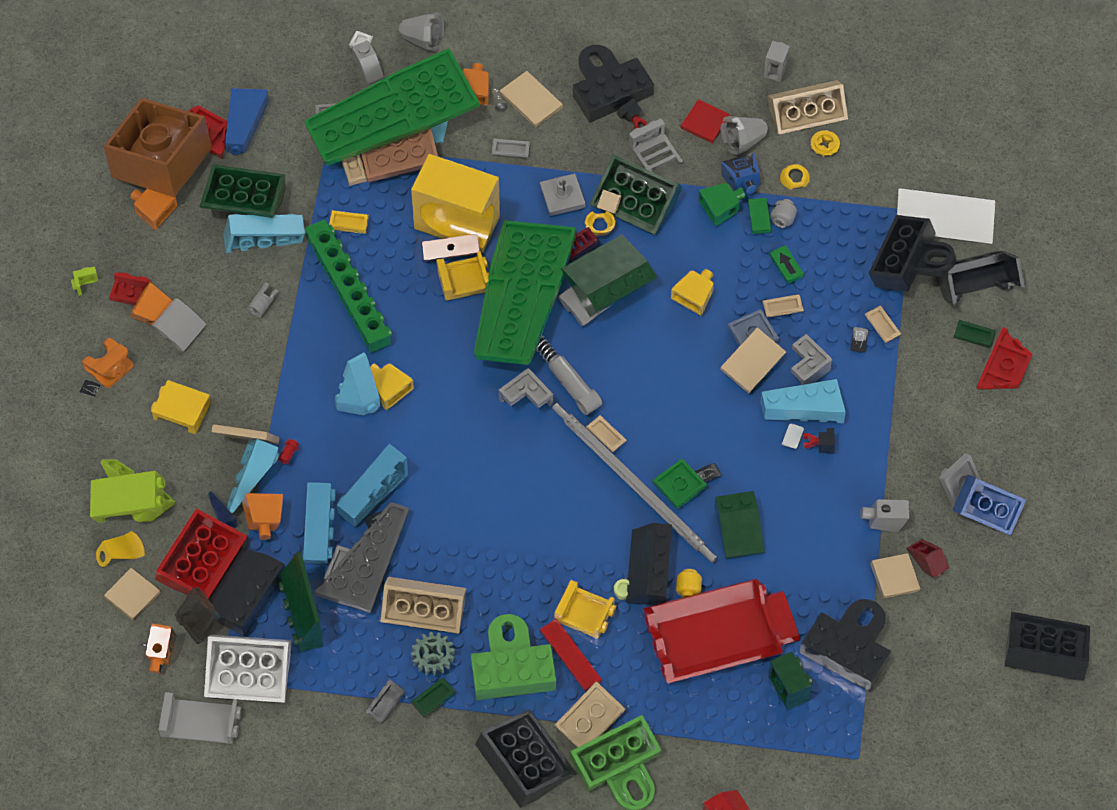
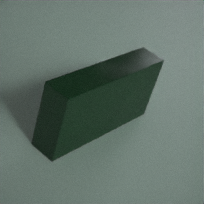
M959 320L953 338L990 348L995 330Z
M442 677L414 698L411 704L425 718L456 695V693Z

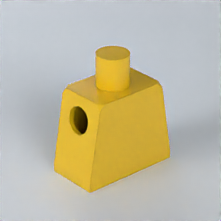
M704 269L701 274L690 271L671 289V299L701 316L713 293L714 283L710 280L713 277V273L708 269Z
M377 364L370 366L380 397V403L385 410H388L414 389L413 379L392 364H387L382 369Z

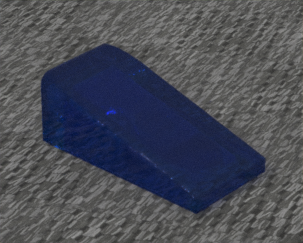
M212 491L209 492L210 503L218 520L232 528H237V520Z

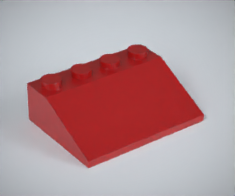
M196 508L157 568L155 580L173 590L208 601L247 539V535Z

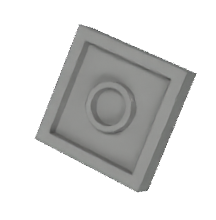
M575 174L540 182V189L550 216L585 208V201Z
M966 453L949 469H943L939 477L953 507L967 475L981 480L971 455Z

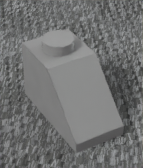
M367 40L352 46L353 60L367 84L369 85L384 79L376 53L369 41Z

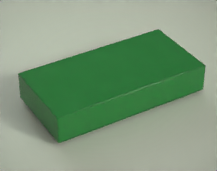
M767 198L748 199L752 234L771 233Z

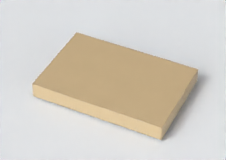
M528 71L500 90V95L535 128L563 108V104Z
M757 327L721 366L720 370L747 393H750L785 355L786 351Z
M215 424L212 426L213 433L225 437L244 440L259 439L272 444H279L280 440L278 436L268 432Z
M595 682L554 726L578 748L601 736L626 709L598 682Z

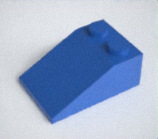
M967 475L953 511L1011 535L1026 499L971 475Z

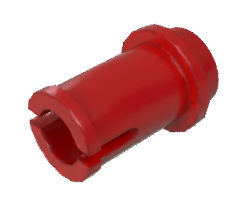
M293 439L285 441V447L278 457V460L283 464L288 465L295 451L299 449V443Z

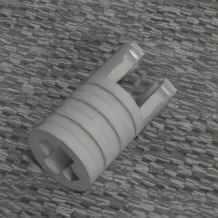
M267 282L263 284L247 307L248 311L257 317H262L279 292L276 289L273 290L270 297L264 294L269 286Z

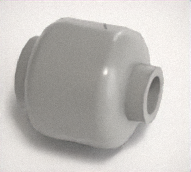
M791 200L776 201L770 214L774 225L781 228L792 225L797 214V208Z

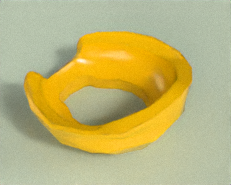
M792 164L782 170L780 181L782 185L792 190L793 188L807 186L810 181V175L803 166ZM792 169L800 170L803 174L801 182H793L789 178V171Z
M592 211L585 219L586 228L589 227L596 236L607 235L612 231L616 223L614 216L608 211L605 213H594ZM595 219H604L607 223V228L604 231L595 230L593 228Z

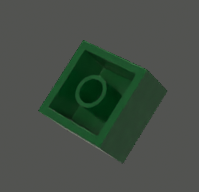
M792 651L772 660L768 675L769 680L787 710L809 701L812 685L811 677L808 673H804L801 660L798 656L795 657Z

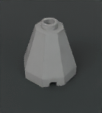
M436 12L408 18L399 24V33L403 39L426 50L435 51L440 47V45H436L439 37L443 38L444 20L439 18L442 16L441 13Z
M724 117L723 121L725 123L720 126L723 142H728L732 148L728 149L729 152L736 155L744 153L763 139L768 130L767 124L763 119L749 117Z

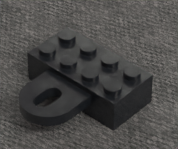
M591 45L581 51L578 65L585 80L573 85V97L589 123L618 111L620 107L633 98L636 102H639L654 95V83L637 57L619 64L612 51L605 46ZM592 55L598 56L603 65L600 67L594 66L589 57Z
M896 215L869 271V275L875 287L909 291L916 275L936 277L949 272L956 263L955 251L947 243L932 241L936 232L929 218ZM933 257L946 258L943 262L930 261Z
M860 599L848 607L840 621L821 612L802 641L800 653L870 692L887 665L891 650L875 642L885 625L886 616L883 608L875 601ZM867 610L871 611L874 616L869 624L866 626L860 625L858 620L862 613Z

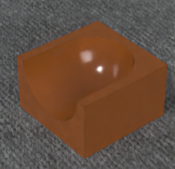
M141 98L103 146L112 178L173 197L178 194L212 149L205 116L145 98Z

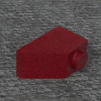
M924 539L906 548L923 572L931 577L940 576L943 574V571L949 568L942 548Z

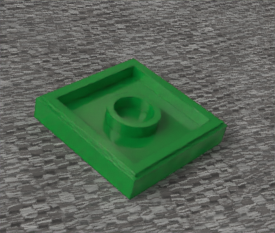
M683 458L652 480L655 487L677 510L707 488V484Z

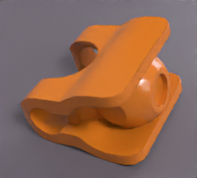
M107 338L103 342L104 348L107 351L105 356L99 359L87 356L81 362L89 374L104 387L110 388L134 367V364L127 357L128 350L126 347L117 343L112 338Z

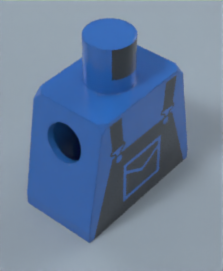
M754 153L721 162L722 176L733 190L742 188L748 194H752L757 190V187L760 185V172Z

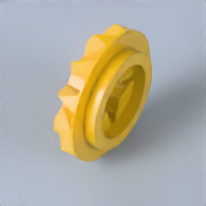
M819 131L811 138V149L823 157L825 155L831 157L833 153H837L840 147L838 136L831 131ZM822 139L825 143H829L828 148L822 145Z

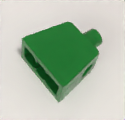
M728 183L701 189L698 195V201L715 227L735 215L739 211V200L745 198L742 188L732 191Z

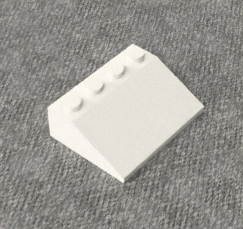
M224 635L208 636L204 697L284 703L290 665L291 640Z

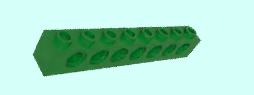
M324 219L305 227L307 241L369 352L372 353L390 345L391 330L388 325H384L381 312L376 311L373 298L371 296L368 297L366 293L368 291L364 282L360 283L357 269L351 267L349 255L347 253L344 254L342 251L343 245L340 239L336 240L332 225H328Z

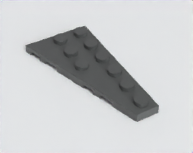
M390 502L377 517L374 524L366 530L363 537L355 543L338 563L335 570L326 577L324 583L315 590L314 595L371 613L409 513V508Z

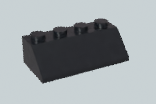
M650 523L632 530L628 571L629 585L627 584L628 594L626 596V603L657 605L666 602L672 524Z

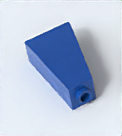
M231 88L225 142L227 153L233 155L246 153L268 105V90Z

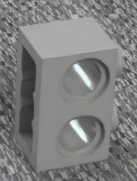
M772 41L765 60L764 78L781 83L788 66L790 46L782 42Z

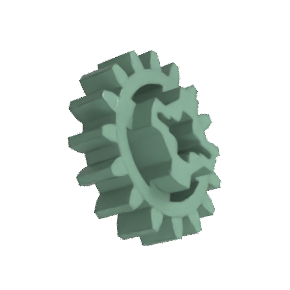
M430 632L429 637L422 634V640L416 639V645H412L413 652L411 653V658L414 659L413 665H418V671L425 669L426 675L433 671L435 676L438 670L444 673V667L449 669V662H454V656H452L455 655V650L452 648L453 643L448 642L447 636L441 638L439 632L436 636H433V633ZM444 648L446 650V656H444L443 654ZM420 651L424 654L422 659L420 658Z

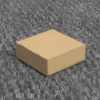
M603 190L597 208L616 214L622 196Z

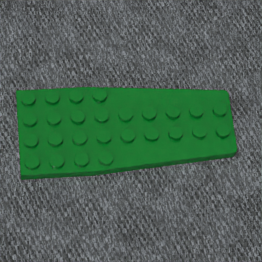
M448 48L407 66L306 119L305 125L325 165H331L433 128L480 107V103L452 51Z
M503 221L485 291L474 348L476 359L524 365L531 363L565 276L561 268L568 265L577 233L576 227Z

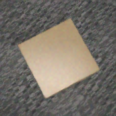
M908 553L871 561L870 564L882 599L918 592L921 589Z
M130 568L104 597L134 621L161 592L139 573Z

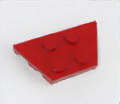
M200 105L191 108L188 112L205 116L212 146L209 152L222 159L228 121Z
M1002 327L976 389L1019 388L1032 358V353L1027 348H1024L1017 338L1014 339L1005 327Z

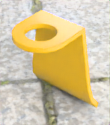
M130 531L125 535L103 541L96 551V560L99 566L105 567L112 559H137L145 555L144 545L138 535ZM101 551L105 553L104 562L100 559Z

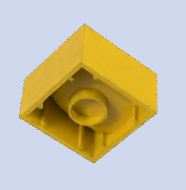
M428 154L411 189L414 229L442 239L478 234L480 251L484 252L500 218L499 177Z

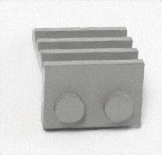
M662 119L651 121L646 126L640 129L636 128L629 133V148L632 149L640 164L649 171L658 169L674 160H677L679 164L683 163V160L664 134L665 123ZM663 144L667 145V147L644 158L641 156ZM669 152L673 154L650 166L647 165L648 162Z

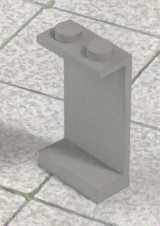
M165 692L158 729L160 737L233 744V739L238 736L239 728L236 726V721L241 718L242 708L239 707L237 699H233L232 705L176 700L173 693Z

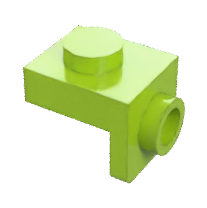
M95 266L73 271L74 279H71L73 290H77L79 296L82 295L81 285L98 282Z

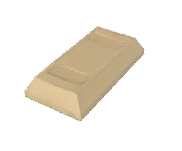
M799 294L762 301L767 318L804 311Z
M881 306L865 313V316L885 343L901 335Z
M601 415L586 426L612 453L627 441Z

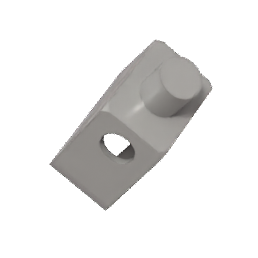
M876 500L871 508L861 507L860 518L869 519V527L871 529L899 532L909 519V501Z

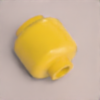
M684 569L677 575L676 592L682 598L701 593L702 577L696 570Z

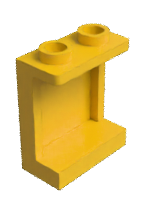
M481 251L477 252V257L445 264L444 258L436 260L437 272L445 301L486 291L489 273H486L485 268H488L486 257H482Z
M167 380L165 386H162L159 391L157 402L152 404L151 412L153 419L157 421L158 418L177 423L188 427V432L196 434L211 405L210 394Z
M570 580L554 613V620L557 619L560 624L598 639L600 634H604L607 629L608 617H612L616 610L614 598L610 597L607 600L578 588V582Z

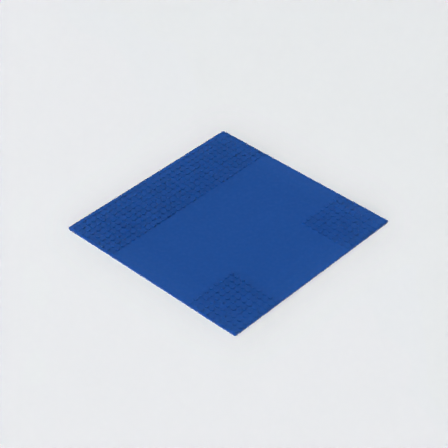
M360 154V158H361V161H362V164H363V167H364V162H363L362 154ZM438 156L499 177L500 218L484 252H481L482 257H486L488 268H485L486 273L490 271L492 258L504 220L576 227L577 233L586 228L585 219L590 212L605 213V211L590 205L603 175ZM342 161L331 165L323 163L311 225L324 219L329 225L332 210L369 215L366 234L334 230V236L336 240L340 239L344 254L347 253L349 255L351 267L357 269L358 279L360 283L364 282L368 291L366 292L368 297L371 296L375 302L376 311L381 312L384 325L389 326L392 333L390 337L391 344L372 353L369 352L309 242H307L269 433L280 438L279 444L269 443L278 447L277 453H279V456L285 447V441L289 439L297 441L299 449L295 451L288 465L281 463L277 459L276 463L272 464L259 480L257 494H283L281 519L277 530L271 531V538L267 540L259 538V530L249 529L246 549L267 554L284 563L285 567L296 552L301 551L303 557L307 482L331 483L333 489H336V498L333 501L335 518L332 520L331 528H334V537L330 539V547H333V554L337 545L351 549L363 537L368 527L364 519L356 527L338 514L337 502L342 496L346 495L388 444H391L407 457L408 476L366 517L383 511L390 502L408 507L409 513L371 613L315 596V590L324 583V576L329 564L304 563L320 621L323 647L300 652L299 645H294L292 634L296 633L294 628L289 626L287 617L291 616L289 610H285L283 603L286 595L280 592L278 585L245 637L291 640L287 688L375 699L390 679L406 691L398 702L411 704L414 698L443 677L455 690L456 695L442 704L441 708L512 717L530 709L537 720L558 722L586 692H584L553 649L556 691L476 700L471 654L490 652L489 626L495 618L504 614H513L524 620L528 627L530 646L549 644L540 633V628L554 620V613L570 580L578 582V588L607 600L613 597L614 605L616 606L614 615L612 617L609 616L607 619L608 626L605 633H601L598 639L561 624L602 679L600 685L626 709L608 729H615L643 715L652 734L857 760L860 756L866 690L800 653L802 641L821 612L840 621L853 602L860 599L874 601L876 579L870 563L872 560L878 559L881 530L871 529L869 527V519L860 518L861 507L871 508L876 500H884L899 336L885 343L867 319L865 313L881 306L900 331L903 291L875 287L869 275L874 260L897 215V209L756 192L748 194L744 191L745 198L739 200V211L715 227L698 201L699 190L708 187L680 184L683 186L656 235L614 216L616 223L612 231L607 235L596 236L598 239L597 248L623 234L648 261L657 278L647 286L611 305L581 327L572 312H567L558 299L559 295L571 287L564 276L542 333L547 343L551 344L550 347L557 351L556 354L564 356L588 387L595 390L600 396L602 406L588 415H584L578 408L574 398L550 371L548 363L540 355V352H537V349L531 363L528 365L478 360L475 358L474 348L485 292L445 301L437 272L436 260L424 261L422 242L442 238L414 229L411 189L421 169L368 182L367 179V182L349 186ZM575 174L585 201V208L550 216L540 189V182ZM767 198L771 233L752 234L748 199ZM789 199L797 208V214L792 225L781 228L773 224L770 214L776 201ZM595 219L593 228L597 231H604L607 228V223L604 219ZM453 245L449 247L450 251L454 249ZM785 245L804 273L803 278L789 284L785 282L769 256V252ZM589 251V252H587V253L581 255L580 257H578V258H576V259H574V260L568 262V264H570V263H572L573 261H575V260L581 258L582 256H584V255L590 253L591 251ZM477 254L445 258L444 261L445 264L477 257ZM704 269H708L713 273V277L710 280L714 283V288L708 304L700 316L672 300L671 289L690 271L701 274ZM799 294L803 312L767 318L779 337L777 344L786 353L750 393H747L720 370L721 366L739 348L727 327L728 323L760 309L766 316L763 300ZM854 327L869 330L864 353L850 350ZM805 334L832 358L831 370L815 383L837 379L846 412L844 423H837V421L819 422V420H808L807 422L800 421V419H790L789 421L764 419L760 404L761 392L801 385V382L791 373V368L802 360L792 349V344ZM362 353L366 354L370 366L377 364L382 369L387 364H392L413 379L414 389L388 410H385L380 403V407L375 412L358 415L338 411L335 406V396L340 393L338 387L344 382L343 373L347 362ZM529 368L553 393V405L558 403L584 427L601 415L627 440L612 454L705 542V546L717 557V560L711 563L700 551H696L672 528L666 602L682 598L676 592V578L684 569L696 570L701 575V593L758 579L761 584H764L767 595L780 591L785 593L800 640L781 646L783 652L781 654L667 683L662 676L659 659L656 658L652 637L648 633L643 608L653 605L626 603V600L618 599L614 594V585L618 580H628L632 530L650 523H668L564 423V420L552 409L553 405L549 406L545 403L540 408H537L527 396H524L514 405L510 406L506 400L504 402L499 400V389ZM789 424L804 428L796 449L782 445ZM827 428H834V453H819V445L808 449L803 447L804 442H810L809 439H803V434L810 433L813 436L819 437V432H826ZM681 458L694 471L715 463L722 475L705 482L707 488L678 510L652 483L653 479ZM754 491L765 553L726 559L714 508L715 497ZM393 577L466 588L460 632L452 633L381 622L384 584L387 578ZM868 610L864 611L858 623L862 626L868 625L873 618V613ZM504 625L502 627L503 639L508 642L512 641L515 638L514 629L512 627L505 634L506 626ZM229 629L228 636L244 637ZM430 632L433 633V636H436L439 632L441 638L447 636L448 642L453 643L452 648L455 650V655H452L454 656V662H449L450 668L444 667V673L438 670L435 676L433 671H430L428 675L425 674V669L418 671V665L414 666V659L411 658V653L413 652L412 645H416V639L422 640V634L429 637ZM445 648L443 649L444 656H446ZM420 651V658L422 659L424 654ZM792 651L794 656H798L801 660L802 669L805 674L808 673L811 677L812 685L809 701L787 710L769 680L768 675L770 662Z

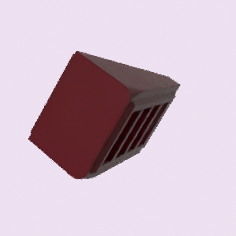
M589 227L576 234L573 245L577 250L575 251L572 248L569 262L598 247V239Z

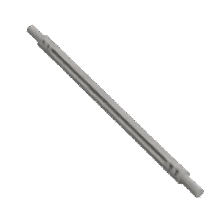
M558 403L553 405L552 409L564 420V423L668 524H672V528L696 551H700L711 563L717 560V557L705 546V542L572 414L569 415Z

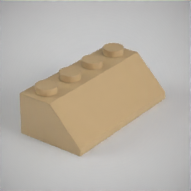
M837 80L767 95L770 112L778 135L848 119L843 84Z
M388 577L384 584L381 622L459 633L465 606L466 588Z

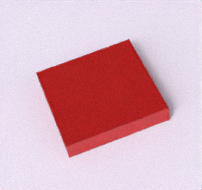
M698 99L681 124V129L713 144L721 132V124L725 123L723 121L724 117H728L730 114Z

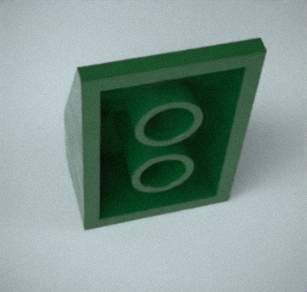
M754 491L716 496L714 508L726 559L765 553Z

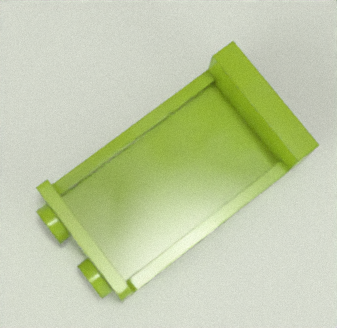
M156 471L91 480L90 517L96 522H106L107 517L156 511L158 514L163 513V507L165 506L163 488H165L164 477Z

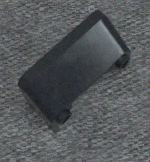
M994 251L958 260L949 272L936 276L944 300L952 304L960 301L963 294L994 286L1002 287V290L1011 289L1013 285L1025 286L1020 258L1006 251Z

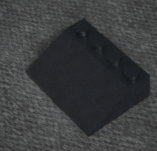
M241 547L208 601L199 599L193 609L245 637L278 587V582L282 581L281 572L284 570L285 564L267 554Z
M1011 612L1004 666L1084 681L1089 663L1090 626Z
M530 709L482 731L475 744L520 808L538 800L575 773Z

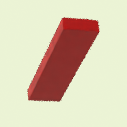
M557 619L540 628V633L551 644V648L584 692H587L595 682L599 684L602 682L600 676Z

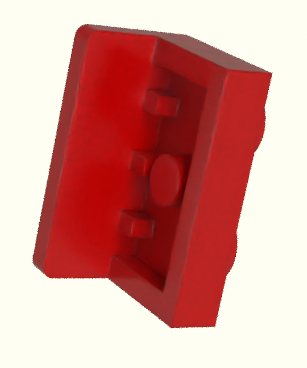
M115 272V282L109 298L111 301L135 306L143 290L151 283V280L144 276L136 277L125 272Z

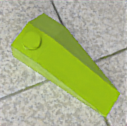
M102 459L100 462L108 477L135 473L116 459ZM163 490L165 499L164 513L175 504V500ZM148 511L131 515L135 521L142 523L144 521H153L163 513L158 514L156 511Z

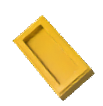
M332 210L329 225L331 224L333 229L337 231L366 234L369 215Z

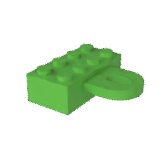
M504 614L495 618L488 629L490 652L471 654L476 700L556 691L551 644L530 646L528 627L524 620L516 615ZM504 625H511L513 627L515 638L512 641L508 642L503 639L502 627Z
M643 715L570 751L569 758L587 792L607 783L616 802L626 810H641L652 801L655 792L654 783L643 763L659 756L662 750ZM633 781L637 784L642 793L641 800L635 801L632 799L626 787L628 782Z

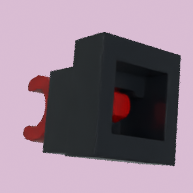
M634 98L619 108L617 112L619 118H625L628 122L632 120L634 129L639 128L638 124L647 125L644 119L638 117L642 109Z
M827 428L826 432H819V437L813 436L810 433L803 434V439L810 440V442L803 443L804 448L808 449L819 445V453H834V428Z

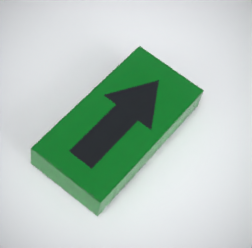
M786 245L769 252L770 258L787 284L804 277L803 271Z

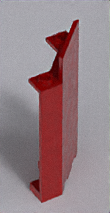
M758 579L643 608L646 627L653 641V649L656 658L659 659L662 676L667 683L783 653L781 646L800 640L785 593L780 591L767 595L764 584H761Z

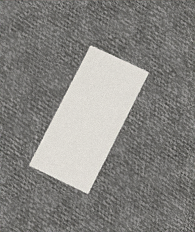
M899 188L897 215L929 218L936 232L935 237L992 244L995 200Z

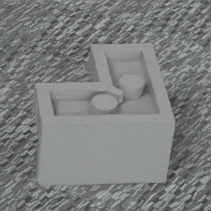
M807 334L792 344V349L802 360L791 368V373L801 382V385L815 383L831 370L832 358Z
M529 368L499 389V400L501 402L506 400L510 406L514 405L524 396H527L537 408H540L545 403L549 406L553 405V393Z

